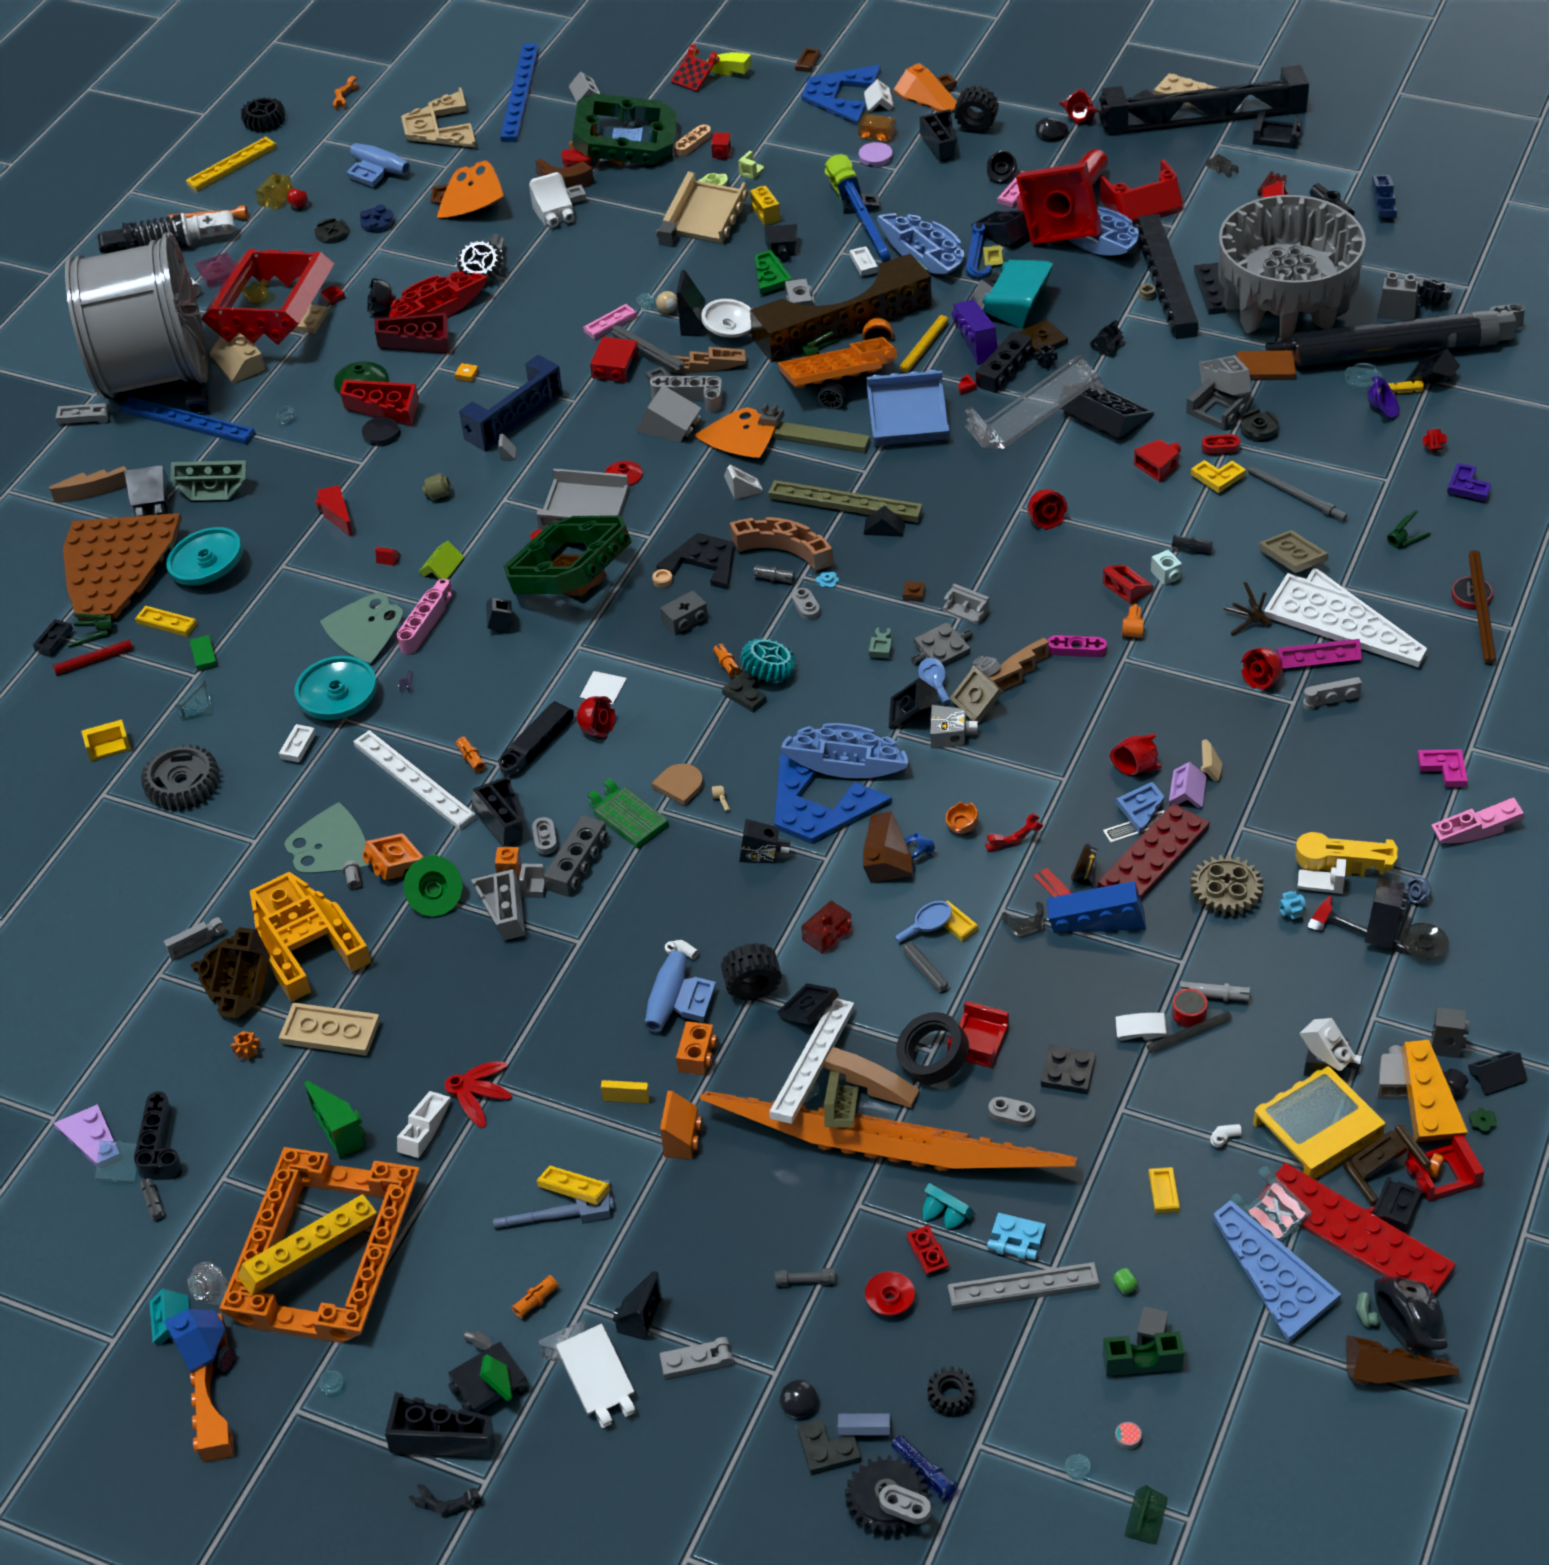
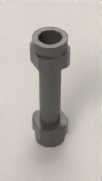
M822 1268V1272L788 1273L787 1270L775 1271V1286L788 1287V1283L822 1282V1285L835 1284L834 1269Z

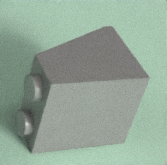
M662 385L647 407L636 431L681 442L684 436L688 438L693 430L691 426H696L701 417L698 415L701 407Z

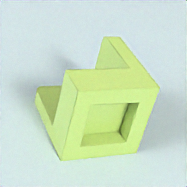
M752 151L747 152L738 160L739 174L754 180L764 171V166L756 164L753 160Z

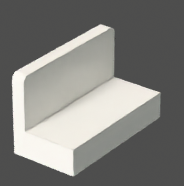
M878 79L864 92L868 111L872 112L879 104L887 110L893 107L889 87Z

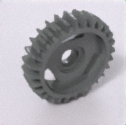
M181 744L178 748L173 745V749L168 750L165 748L163 753L158 751V756H151L152 761L146 762V767H143V773H141V784L149 801L154 802L155 806L160 805L162 809L168 806L169 810H172L174 807L180 810L184 806L188 809V805L193 804L196 806L198 801L203 803L204 797L210 798V793L215 792V787L218 786V781L220 780L218 764L211 752H207L205 748L200 749L198 745L193 748L191 744L187 747ZM186 778V781L177 783L178 779ZM156 782L162 783L166 789L158 787Z

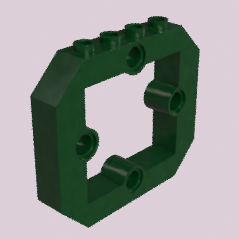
M595 93L577 101L572 146L588 158L656 165L672 158L677 112L664 102L658 100ZM597 115L616 117L622 122H632L634 120L653 122L650 125L649 142L633 141L624 137L617 139L598 137L600 118Z
M621 515L571 516L544 528L509 560L503 568L513 594H564L589 584L632 541ZM584 542L587 550L571 566L554 567L551 562V556L565 543Z

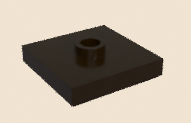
M1047 319L1017 332L1032 337L1034 353L1042 345H1050L1055 349L1068 343V337Z

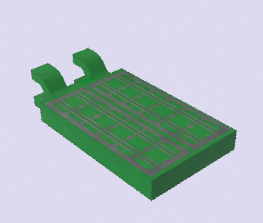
M610 778L603 783L607 788L604 791L605 795H607L606 798L602 799L595 790L588 794V798L592 800L589 802V806L594 809V816L604 821L608 827L637 849L669 826L668 819L626 787L620 790Z

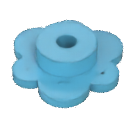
M823 572L821 576L816 578V583L820 584L822 588H834L836 583L839 582L835 572Z

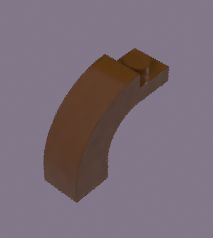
M541 158L535 161V171L538 177L558 172L562 175L566 188L578 185L586 187L594 183L593 168L583 161L568 168L553 167Z

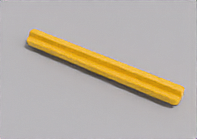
M940 315L901 363V372L908 373L946 326L948 323L947 316Z

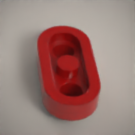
M1234 434L1205 436L1202 439L1201 448L1208 454L1232 453L1240 448V438Z

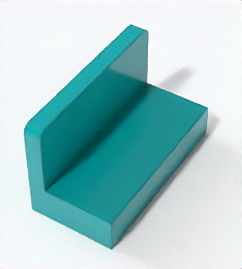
M162 1289L149 1301L152 1340L154 1344L162 1345L170 1337L164 1321L189 1309L187 1295L167 1289Z

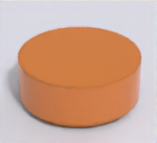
M1434 1153L1431 1159V1166L1427 1169L1429 1177L1434 1179L1438 1177L1444 1162V1156Z

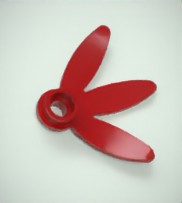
M506 1062L484 1063L469 1070L465 1075H452L445 1082L446 1091L452 1096L458 1097L464 1112L478 1127H484L486 1121L483 1110L472 1093L499 1100H508L512 1097L507 1090L496 1084L478 1081L506 1069L508 1066Z

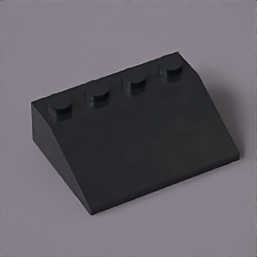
M1095 382L1064 386L1058 408L1064 410V414L1076 416L1080 422L1090 423L1094 425L1096 430L1106 431L1110 437L1115 439L1130 435L1154 414V411Z

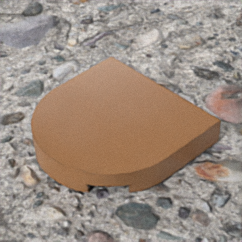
M675 764L664 770L651 784L653 789L685 806L701 790L702 774L699 769L690 764Z

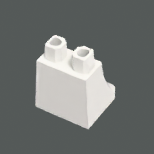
M555 172L530 181L532 208L545 226L549 225L552 228L562 221L567 223L574 221L573 206L560 173Z

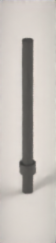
M1252 465L1248 468V472L1317 507L1324 514L1334 516L1342 521L1347 519L1348 515L1336 509V506L1331 503H1324Z

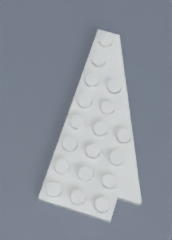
M1317 568L1312 569L1307 579L1287 573L1264 610V615L1269 619L1336 641L1360 639L1361 649L1416 667L1420 666L1426 656V647Z

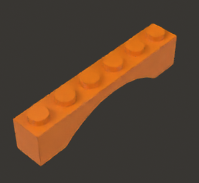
M222 1313L217 1315L224 1325L226 1333L223 1339L220 1340L217 1350L222 1346L228 1347L227 1326ZM213 1362L190 1373L192 1387H195V1393L191 1394L193 1409L196 1408V1415L192 1416L194 1431H197V1437L193 1438V1447L195 1453L200 1454L203 1462L233 1457V1438L229 1424L211 1404L210 1385L214 1372Z

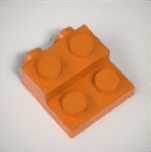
M403 833L366 841L362 853L364 862L370 863L373 866L375 875L381 876L384 880L402 877L405 869H409L413 863L423 857Z

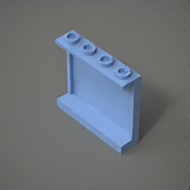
M929 370L919 373L913 371L908 374L893 373L885 376L873 375L867 377L873 446L949 440V424H947L942 370Z

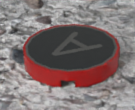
M1471 576L1457 579L1453 583L1451 590L1454 602L1463 608L1476 609ZM1485 581L1487 601L1489 604L1492 599L1493 589L1492 586L1487 581Z

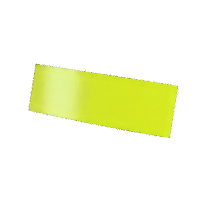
M723 53L717 55L720 57V61L713 66L710 72L731 76L734 72L745 74L752 66L751 54Z

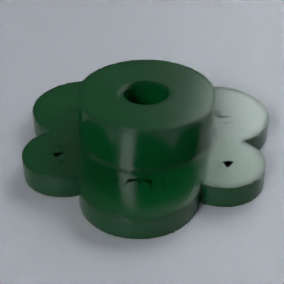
M1478 1108L1477 1111L1469 1113V1119L1472 1121L1471 1126L1473 1128H1479L1482 1132H1488L1491 1127L1496 1126V1114L1493 1111Z

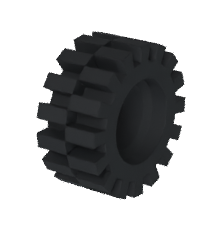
M950 1366V1371H946V1367L941 1368V1373L936 1370L934 1377L930 1376L927 1386L928 1401H930L931 1408L935 1407L937 1414L942 1411L943 1416L947 1417V1414L951 1413L952 1418L956 1417V1412H959L961 1416L964 1414V1409L967 1411L970 1409V1404H973L974 1386L972 1378L969 1379L967 1372L963 1375V1369L958 1368L956 1372L954 1371V1366ZM946 1386H955L961 1392L957 1397L947 1398L941 1394V1390Z

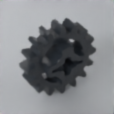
M1434 278L1416 279L1418 281L1417 294H1419L1420 298L1435 303L1440 300L1449 301L1451 299L1453 291L1448 286H1445L1444 282Z

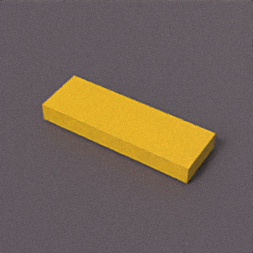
M145 606L135 618L137 624L188 637L197 625L196 619Z
M549 1166L537 1179L538 1187L598 1205L610 1191L609 1183L553 1166Z

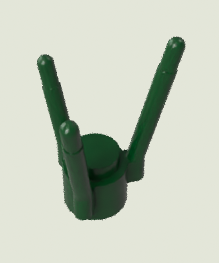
M829 332L807 343L806 346L802 347L803 356L808 357L820 354V348L837 342L838 338L817 345V343L833 334V332Z
M1414 510L1410 515H1406L1396 528L1387 535V541L1391 546L1398 547L1401 545L1404 548L1408 544L1431 534L1426 532L1407 540L1408 533L1404 527L1418 513L1417 510Z
M74 613V617L95 619V621L73 622V625H95L96 631L100 632L69 643L68 646L72 647L101 636H108V632L113 631L112 616Z

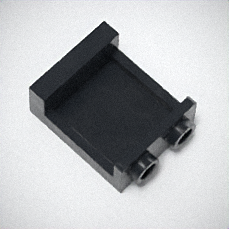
M1259 111L1253 131L1252 144L1293 149L1295 142L1299 141V134L1301 133L1302 122H1299L1300 116L1296 115L1294 123L1265 120L1266 111Z
M501 1341L448 1372L450 1378L448 1387L454 1397L459 1396L462 1402L460 1403L463 1410L480 1414L479 1412L502 1398L497 1391L480 1377L483 1357L486 1354L507 1365L511 1392L516 1389L522 1395L529 1390L526 1376Z

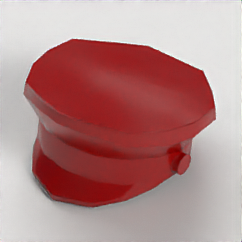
M576 148L566 149L561 153L564 168L574 166L581 161L589 166L592 164L593 158L586 157Z

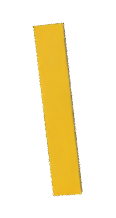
M264 137L186 180V183L197 192L276 149V143Z

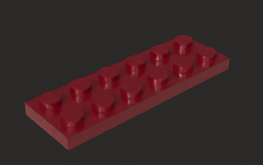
M1173 803L1098 881L1097 887L1102 888L1135 881L1142 900L1209 829V822Z

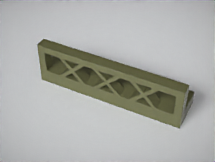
M830 1070L824 1103V1127H853L859 1086L840 1085V1073Z

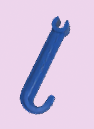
M976 223L972 226V239L966 272L974 279H982L990 274L991 265H987L985 271L977 270L985 226L982 224V228L977 229Z

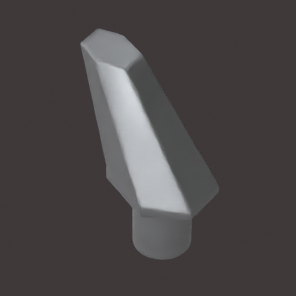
M467 1330L464 1334V1340L472 1342V1346L486 1350L494 1345L483 1331L475 1333Z

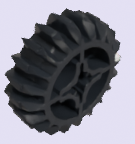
M258 97V99H252L251 102L248 101L247 104L243 105L241 120L249 130L254 129L255 132L258 130L261 132L263 130L268 131L269 129H274V127H279V124L283 123V120H285V109L277 98Z

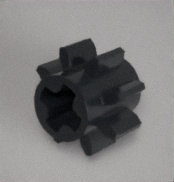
M1042 345L1034 353V360L1037 361V365L1049 368L1055 365L1058 352H1054V347L1050 345Z

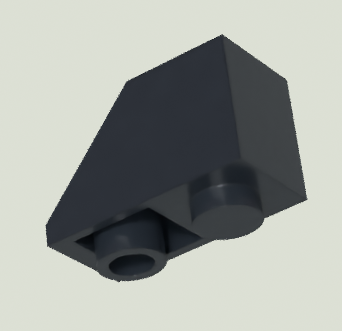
M490 598L486 602L487 629L507 632L512 616V601Z

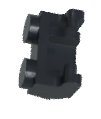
M1114 320L1109 325L1103 327L1090 342V347L1095 351L1098 350L1103 354L1109 355L1115 349L1113 344L1117 345L1124 338L1123 332L1118 328L1119 322Z

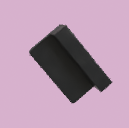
M1507 1051L1468 1065L1470 1074L1479 1076L1482 1091L1485 1094L1527 1080L1521 1053Z

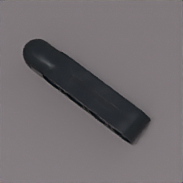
M556 701L552 702L500 756L499 769L501 773L505 776H514L525 765L531 764L571 723L574 717V710Z

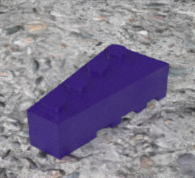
M975 300L953 304L952 319L956 322L977 365H981L997 349L996 327Z

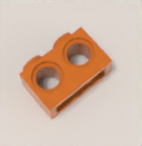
M686 1021L676 1056L678 1072L705 1075L707 1066L711 1067L713 1058L711 1051L717 1045V1035L714 1034L713 1025Z

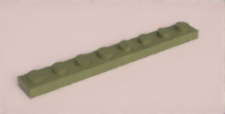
M774 480L769 490V498L868 515H872L885 505L901 519L917 523L923 510V504L777 480Z

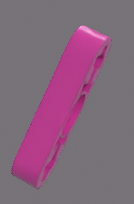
M1054 635L1047 640L1049 642V653L1052 655L1102 657L1106 654L1107 642L1101 637ZM1074 644H1079V645H1081L1082 647H1081V648H1073L1072 645H1074Z

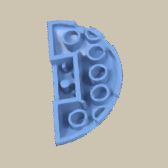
M1098 207L1102 228L1099 235L1067 239L1074 245L1095 254L1119 255L1127 253L1137 244L1139 232L1138 228L1132 226V220L1125 215L1111 209Z
M896 213L877 216L879 225L887 239L902 256L911 253L931 273L947 274L960 266L964 257V250H961V241L946 227L935 221H932L931 224L921 221L920 216L908 214L906 218L897 217Z
M828 723L823 724L821 729H814L808 726L799 729L796 736H788L781 746L782 753L802 766L823 774L842 778L879 777L908 767L907 755L905 751H900L897 748L896 741L888 736L878 737L872 729L851 724Z

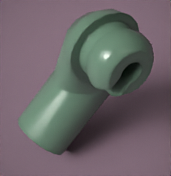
M1361 1292L1358 1294L1356 1311L1363 1325L1369 1328L1378 1326L1380 1323L1378 1313H1370L1369 1311L1370 1295Z

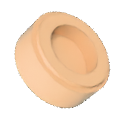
M660 569L652 575L653 584L656 587L665 588L672 584V573L668 570Z

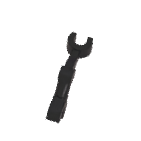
M418 1484L417 1489L420 1493H423L422 1496L419 1498H415L412 1495L409 1496L413 1506L424 1509L429 1507L435 1510L441 1517H446L450 1513H454L466 1506L468 1508H476L483 1505L477 1488L467 1490L461 1498L444 1502L435 1499L425 1485Z

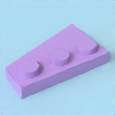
M98 1104L54 1123L55 1128L60 1133L62 1132L68 1141L73 1145L75 1144L82 1151V1154L97 1168L101 1169L122 1160Z

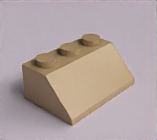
M240 333L230 343L220 336L209 353L210 357L232 384L265 371L261 352Z

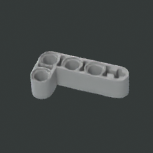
M657 376L650 380L652 399L662 385L689 401H704L707 412L716 413L722 408V381L718 376Z

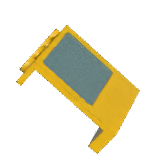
M1329 1066L1321 1071H1315L1311 1077L1303 1082H1297L1288 1091L1280 1092L1268 1103L1260 1104L1254 1110L1253 1125L1258 1127L1264 1123L1304 1165L1303 1173L1314 1180L1384 1136L1386 1125Z

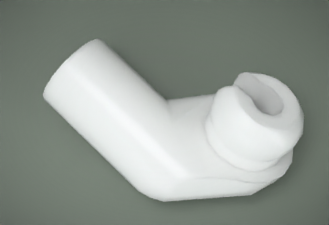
M684 940L669 941L665 944V951L668 954L671 951H680L692 960L696 959L699 955V951Z
M1240 1124L1218 1126L1210 1138L1212 1145L1222 1147L1229 1137L1241 1136Z

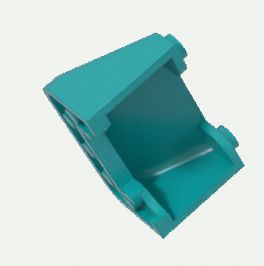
M1011 259L1008 262H1004L1001 268L1002 273L990 294L986 293L982 301L985 304L983 311L1019 328H1023L1027 315L1030 313L1037 296L1046 287L1054 263L1043 260Z

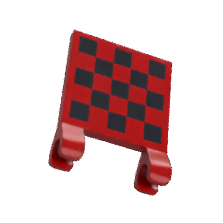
M691 44L686 57L674 74L671 82L698 92L713 66L720 61V57L717 56L716 52H711L708 62L695 58L699 54V50L696 49V45Z

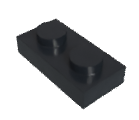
M54 619L34 642V650L52 655L73 630L72 624Z

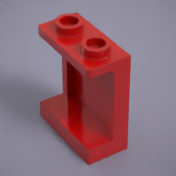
M602 337L590 362L592 378L626 382L628 367L632 359L637 360L639 356L638 342L635 340Z
M966 1001L964 1013L959 1023L969 1042V1051L965 1062L992 1069L1009 1028V1013L1001 1009H994L979 1003ZM951 1035L947 1042V1052L951 1046Z

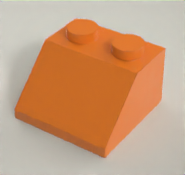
M673 1091L667 1092L660 1127L664 1157L692 1159L694 1150H698L699 1136H697V1131L702 1130L703 1119L699 1117L697 1106Z

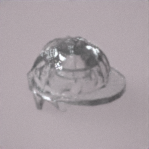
M203 1261L194 1266L187 1278L188 1291L196 1300L220 1305L228 1288L227 1280L221 1273V1268L213 1265V1261Z

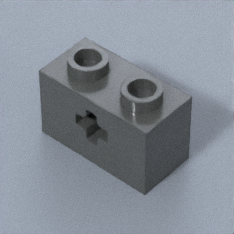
M693 590L660 607L661 622L674 635L708 618L707 603Z
M1437 1007L1431 1035V1045L1435 1055L1459 1058L1461 1049L1466 1048L1470 1021L1465 1020V1010Z

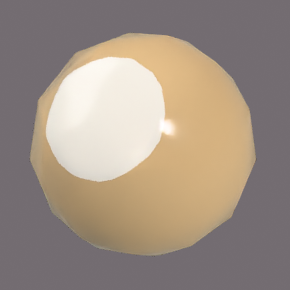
M670 291L662 292L656 299L658 310L666 314L674 312L678 306L677 296Z

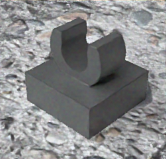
M766 403L762 408L763 413L759 417L760 424L777 427L785 415L784 409L778 408L775 404L773 407H769L768 403Z

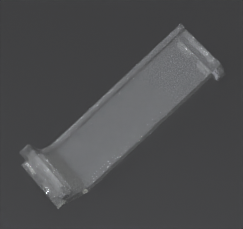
M1079 354L987 420L983 421L975 410L969 407L965 410L969 417L966 419L968 425L965 427L983 448H1006L1088 388L1092 391L1096 390L1100 395L1106 392V389L1099 374Z

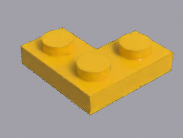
M1204 460L1191 468L1190 475L1220 493L1246 476V469L1234 461H1230L1218 469Z

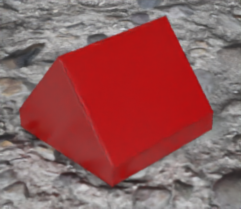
M382 547L375 548L376 563L395 566L400 557L399 551Z

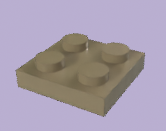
M974 666L951 695L950 699L960 709H964L965 714L972 721H978L979 724L1003 691L979 667Z

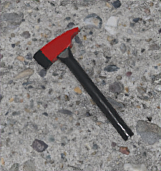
M1331 896L1319 906L1308 923L1309 929L1320 932L1324 931L1326 923H1333L1365 937L1367 933V927L1343 918L1332 911L1331 902L1333 897ZM1394 939L1392 948L1407 954L1410 946Z

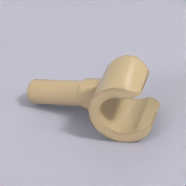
M713 786V799L720 798L725 812H729L730 808L726 802L724 787Z

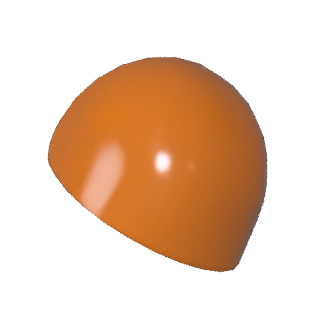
M872 319L863 328V341H865V334L873 329L887 330L891 333L892 340H894L892 326L884 319Z

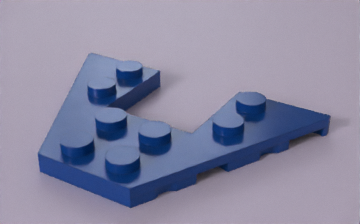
M880 65L809 77L801 95L802 101L816 108L820 106L826 109L827 113L838 116L842 120H851L855 122L856 126H859L866 108V102L836 99L841 86L869 88L878 78Z
M782 753L780 754L774 825L783 833L813 844L821 840L822 837L835 833V829L843 825L848 826L860 820L862 816L872 814L874 809L886 803L888 805L892 803L891 796L856 782L852 784L833 810L800 797L818 772L802 766Z

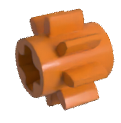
M242 1031L233 1037L235 1043L231 1044V1048L236 1053L238 1059L241 1057L250 1059L259 1054L257 1047H260L261 1043L259 1038H256L254 1032Z

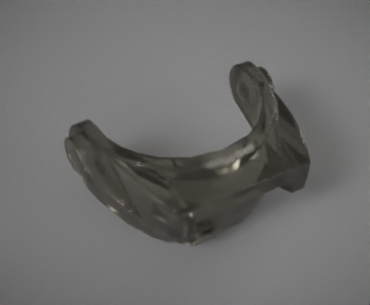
M1036 902L1038 913L1028 918H1013L1006 911L1002 912V921H1005L1011 931L1018 937L1045 929L1044 907L1040 902Z

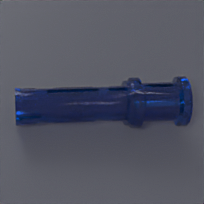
M899 1435L893 1440L891 1447L907 1462L910 1461L913 1468H919V1474L925 1477L924 1484H927L928 1487L931 1486L939 1494L941 1501L949 1500L956 1493L959 1486L955 1480L951 1481L943 1473L942 1467L933 1465L904 1435Z

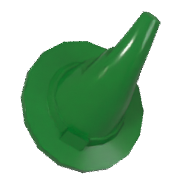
M434 854L422 857L411 865L405 875L403 888L405 898L414 910L422 915L434 917L444 915L455 907L461 898L463 884L461 874L456 866L446 858Z

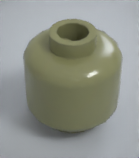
M441 473L427 477L424 481L425 486H422L425 497H430L433 501L449 496L450 490H452L449 478Z

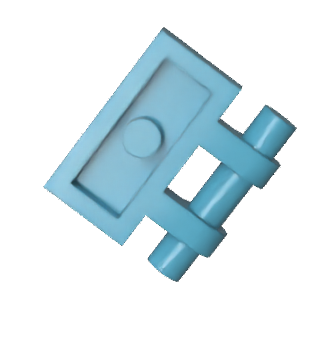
M998 1213L992 1230V1238L999 1240L989 1239L987 1248L996 1250V1253L1002 1255L1004 1253L1016 1255L1018 1259L1026 1260V1258L1036 1260L1037 1250L1029 1248L1040 1249L1046 1224ZM1008 1242L1019 1244L1020 1246L1008 1244Z

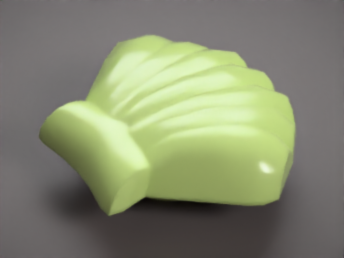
M711 173L698 181L725 186L728 179L727 174Z

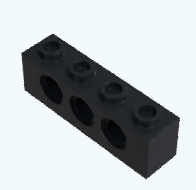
M1012 331L976 371L977 387L996 393L1000 387H1003L1006 380L1012 377L1014 371L1022 366L1024 360L1032 354V337Z

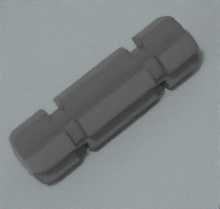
M150 1178L142 1180L140 1186L151 1219L154 1221L162 1219L164 1213L153 1180Z

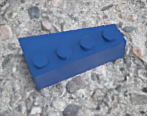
M1135 881L1047 898L1048 917L1054 933L1146 929L1144 907Z

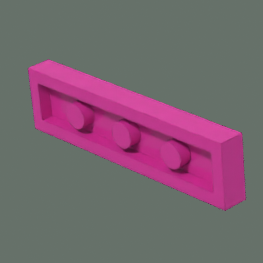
M1360 639L1276 648V652L1282 660L1283 668L1362 659Z

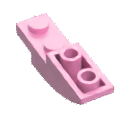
M1513 797L1476 813L1473 809H1469L1434 823L1431 827L1440 843L1470 842L1504 832L1505 825L1523 819L1524 813Z

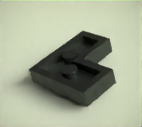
M744 669L722 688V695L754 712L767 701L766 695L755 689L765 680L752 677V674L747 673L746 669Z
M822 1419L797 1425V1431L811 1475L861 1462V1456L854 1436H846L829 1441Z

